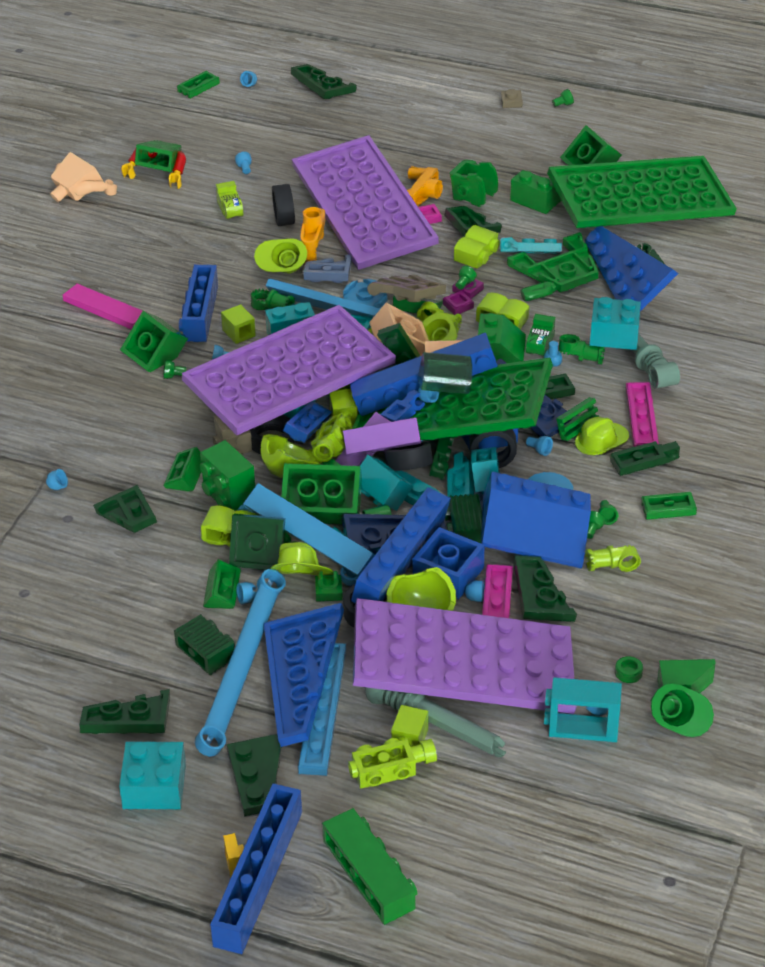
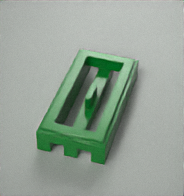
M204 71L177 85V92H182L183 95H188V98L191 99L220 84L219 77Z
M589 397L556 418L561 440L568 441L581 433V428L588 419L599 417V415L595 414L598 412V408L593 405L596 403L595 398ZM585 409H587L586 412L582 413V414L579 415V416H576V415H578L579 413H581L582 411H584Z
M691 492L641 497V505L643 506L646 520L693 516L697 513V507Z

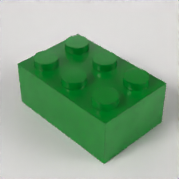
M284 463L281 493L283 499L324 524H342L343 514H360L362 488L360 466Z

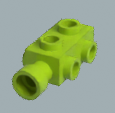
M343 413L334 415L331 419L322 423L320 429L316 430V438L311 441L314 457L318 461L327 462L331 460L332 456L337 457L344 451L343 431L353 429L351 420L347 415H343Z
M391 738L381 746H360L356 752H352V761L348 762V768L351 778H356L360 789L415 776L416 763L424 762V764L436 762L437 753L432 739L420 741L419 745L410 747L407 739L400 741L397 738Z

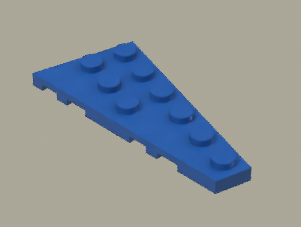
M601 225L591 231L584 239L615 299L641 302L640 311L679 274Z
M342 603L264 623L277 735L281 747L309 740L344 613Z

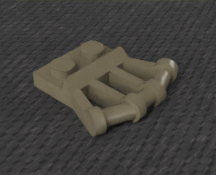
M409 275L408 277L391 276L389 278H380L378 281L370 283L367 290L372 296L388 293L394 294L398 301L407 299L409 302H420L422 298L435 299L436 295L446 294V285L423 279L417 275Z

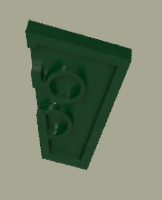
M309 64L291 67V75L323 99H331L332 97L356 92V84L349 83L347 85L342 83V78L337 76L334 78L328 77L325 71Z
M515 555L513 565L522 618L575 622L577 613L574 608H569L567 605V597L563 591H559L555 586L554 577L542 558Z
M170 689L161 690L159 696L146 698L145 694L137 695L134 701L125 703L113 700L84 706L79 723L80 733H165L171 698Z
M277 734L227 744V752L244 817L259 814L272 784H277L282 748Z

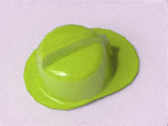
M297 239L268 240L256 248L254 258L258 267L264 271L290 274L296 272L307 259V249L303 242Z
M435 313L428 316L422 322L429 341L457 340V330L447 314Z
M593 417L583 424L581 433L575 439V445L584 454L600 455L627 442L629 431L622 425L613 423L609 418Z
M302 542L282 544L280 546L278 564L271 567V569L277 570L281 574L301 573L318 576V573L323 571V575H333L332 569L319 565L316 551L310 545Z

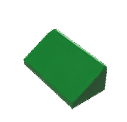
M393 296L394 307L416 314L424 302H433L439 309L443 304V301L422 298L420 302H409L407 299L398 301ZM424 309V312L427 316L432 315V312H430V310Z
M197 447L177 453L163 485L165 488L182 491H193L201 474V451Z
M217 559L209 570L203 607L233 609L236 603V587L239 583L241 569Z

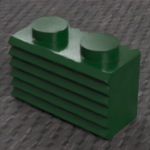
M477 493L474 495L470 494L469 496L467 494L464 496L450 495L451 499L445 516V521L450 523L446 524V529L481 543L482 511L479 495Z
M200 614L174 630L176 646L209 675H212L213 672L216 673L221 667L229 664L235 643L230 635H223L212 620H206Z

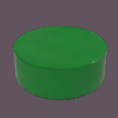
M626 656L616 662L615 675L620 681L635 683L641 679L643 664L639 659Z

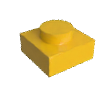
M235 833L223 835L230 878L244 850L243 844H237Z

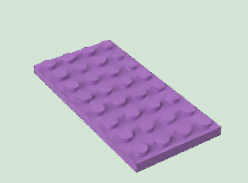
M369 135L292 159V166L318 207L325 210L326 220L347 253L351 255L352 261L358 270L439 244L437 234Z
M337 305L183 372L182 381L236 435H239L394 364L396 355L344 308Z
M359 598L356 600L353 686L545 710V708H551V706H545L546 688L552 689L553 677L574 679L570 626ZM558 704V712L574 714L577 706Z

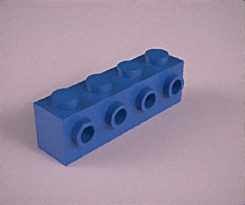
M194 264L192 276L189 277L188 281L189 289L185 293V304L182 306V318L179 319V332H183V335L188 338L187 341L207 342L218 291L217 265Z

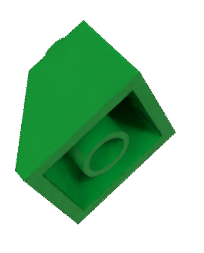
M585 125L560 158L567 165L617 162L622 154L598 133Z
M522 170L511 179L510 201L543 214H547L561 202L555 187L548 178Z
M142 311L120 351L146 371L152 372L163 366L165 360H175L188 338L161 318Z
M493 313L480 314L478 335L487 334L496 361L499 359L506 363L524 361L526 334L504 315Z

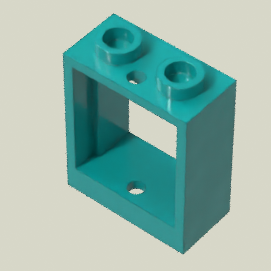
M553 677L552 689L546 688L545 706H551V708H545L544 725H550L549 737L617 742L622 683ZM558 704L608 708L607 717L562 714L558 713Z

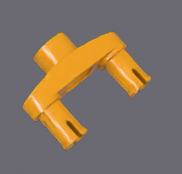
M411 166L408 170V178L417 181L407 192L416 205H421L429 197L440 198L443 183L439 180L438 169Z
M309 207L303 211L301 241L307 249V259L304 264L317 260L316 248L319 241L324 237L326 221L325 210L322 208Z

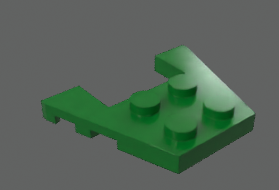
M580 232L563 238V246L570 252L536 263L525 252L507 257V265L541 283L546 281L553 282L559 292H564L597 280L599 271L592 256L587 251L588 247L583 242V236Z

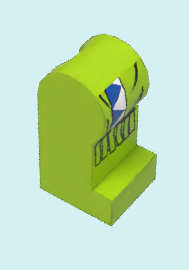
M235 181L216 184L217 202L225 218L243 216V205L237 193Z

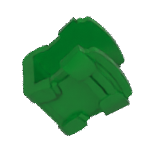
M463 160L450 171L454 200H465L472 205L481 207V205L486 203V194L493 197L498 191V176L495 166L491 162H480L477 164L473 160Z

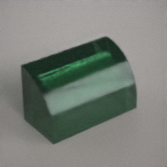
M423 352L417 377L421 390L469 394L472 382L471 356Z

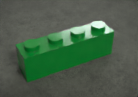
M352 808L322 822L323 842L384 925L416 909L415 896L417 895V888L410 878L406 879L398 861L394 857L391 858L386 852L381 838L375 837L371 832L365 817H360L355 809Z

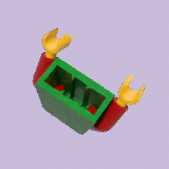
M158 140L136 144V148L128 160L129 163L122 165L121 170L123 177H126L128 174L130 179L136 176L134 166L137 165L168 172L173 171L169 175V187H171L172 183L177 182L179 189L182 186L181 175L186 164V156L181 151V145Z

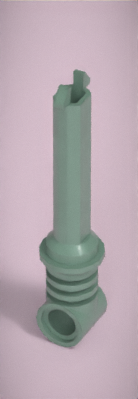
M638 333L637 350H631L636 355L635 364L637 367L648 374L650 385L654 389L678 385L680 371L674 361L668 362L663 357V352L659 346L655 344L648 345Z
M365 687L366 697L371 703H385L391 706V708L397 709V711H399L401 705L427 710L429 723L491 755L495 753L496 757H503L506 754V751L498 748H503L505 745L500 736L426 699L425 695Z

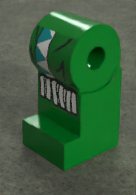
M541 314L534 315L533 325L527 338L526 353L538 354L540 356L545 355L549 349V342L553 340L555 335L556 317Z

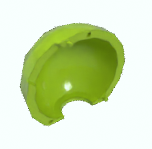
M263 435L260 452L261 458L273 475L283 479L284 463L321 465L322 463L314 457L313 449L308 451L299 445L289 442L288 438L282 436Z
M435 567L417 574L394 576L387 590V602L453 611L456 604V590L450 577L440 568Z

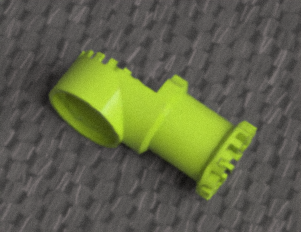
M429 301L424 302L417 311V318L419 317V320L422 322L428 317L424 309L430 310L432 314H447L451 318L457 333L460 330L458 327H461L459 324L462 323L460 322L462 321L461 314L445 313L435 303Z
M610 545L605 549H586L585 560H588L586 562L588 571H595L596 568L609 566L611 569L619 567L621 571L630 572L638 568L641 563L637 549L634 546L631 547V545L617 548ZM628 556H633L632 559H629V561H622L624 558Z

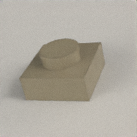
M509 89L501 91L502 108H522L521 90Z

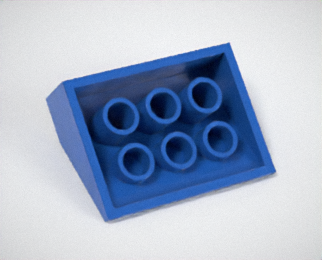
M491 472L483 494L481 544L487 548L523 556L541 557L545 561L582 569L591 513V494L530 479Z

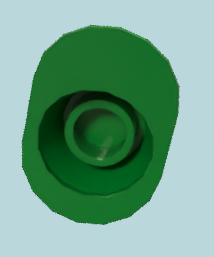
M674 683L665 684L655 692L650 700L652 716L655 721L662 727L683 736H701L709 730L713 723L714 712L709 700L702 694L682 685Z

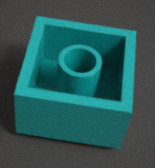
M609 297L594 298L589 346L637 350L641 302L632 299L616 300Z
M126 742L119 785L123 809H181L186 770L184 742Z

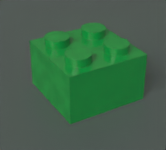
M224 440L200 452V470L203 476L201 485L204 493L207 496H211L218 506L238 511L239 507L243 505L255 488L254 466Z

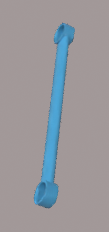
M267 569L257 580L258 590L204 727L195 737L197 750L205 756L212 757L217 755L226 744L225 733L264 633V623L268 622L277 596L286 585L284 576L277 570ZM273 582L276 583L278 588L271 587ZM203 735H208L206 740L204 741ZM213 738L217 741L218 747L210 746Z

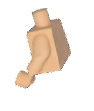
M71 152L61 163L56 165L55 171L51 175L56 188L50 195L58 203L66 195L78 201L91 192L104 191L105 194L111 196L117 193V185L113 184L112 180L107 179L104 183L94 166Z

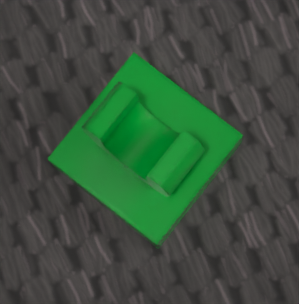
M323 571L319 572L318 576H315L316 602L343 601L342 579L338 572L333 571V575H323Z

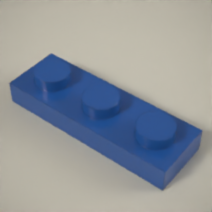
M311 401L286 423L283 431L289 434L292 439L305 443L321 427L322 423L329 420L332 412Z

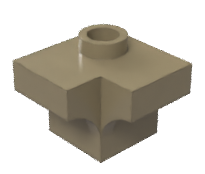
M214 416L216 436H213L214 445L226 440L241 455L252 451L250 430L236 435L218 416Z

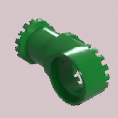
M259 288L258 291L255 289V292L254 290L251 292V306L255 310L295 305L293 304L295 303L293 296L279 294L274 289L271 291L266 289L264 291L263 288L262 290Z
M564 334L559 337L558 351L560 353L563 351V354L566 352L567 355H578V360L581 362L583 360H590L602 365L604 356H602L604 353L602 352H605V347L589 346L590 344H586V341L580 340L576 335Z

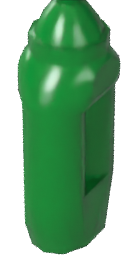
M546 281L524 287L520 292L524 301H531L551 295L557 290V286L553 282Z

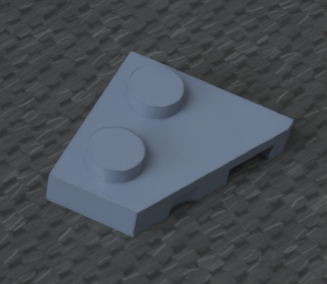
M345 255V260L334 262L333 258L306 262L303 272L304 280H310L311 282L332 281L334 283L348 281L352 264L351 255Z

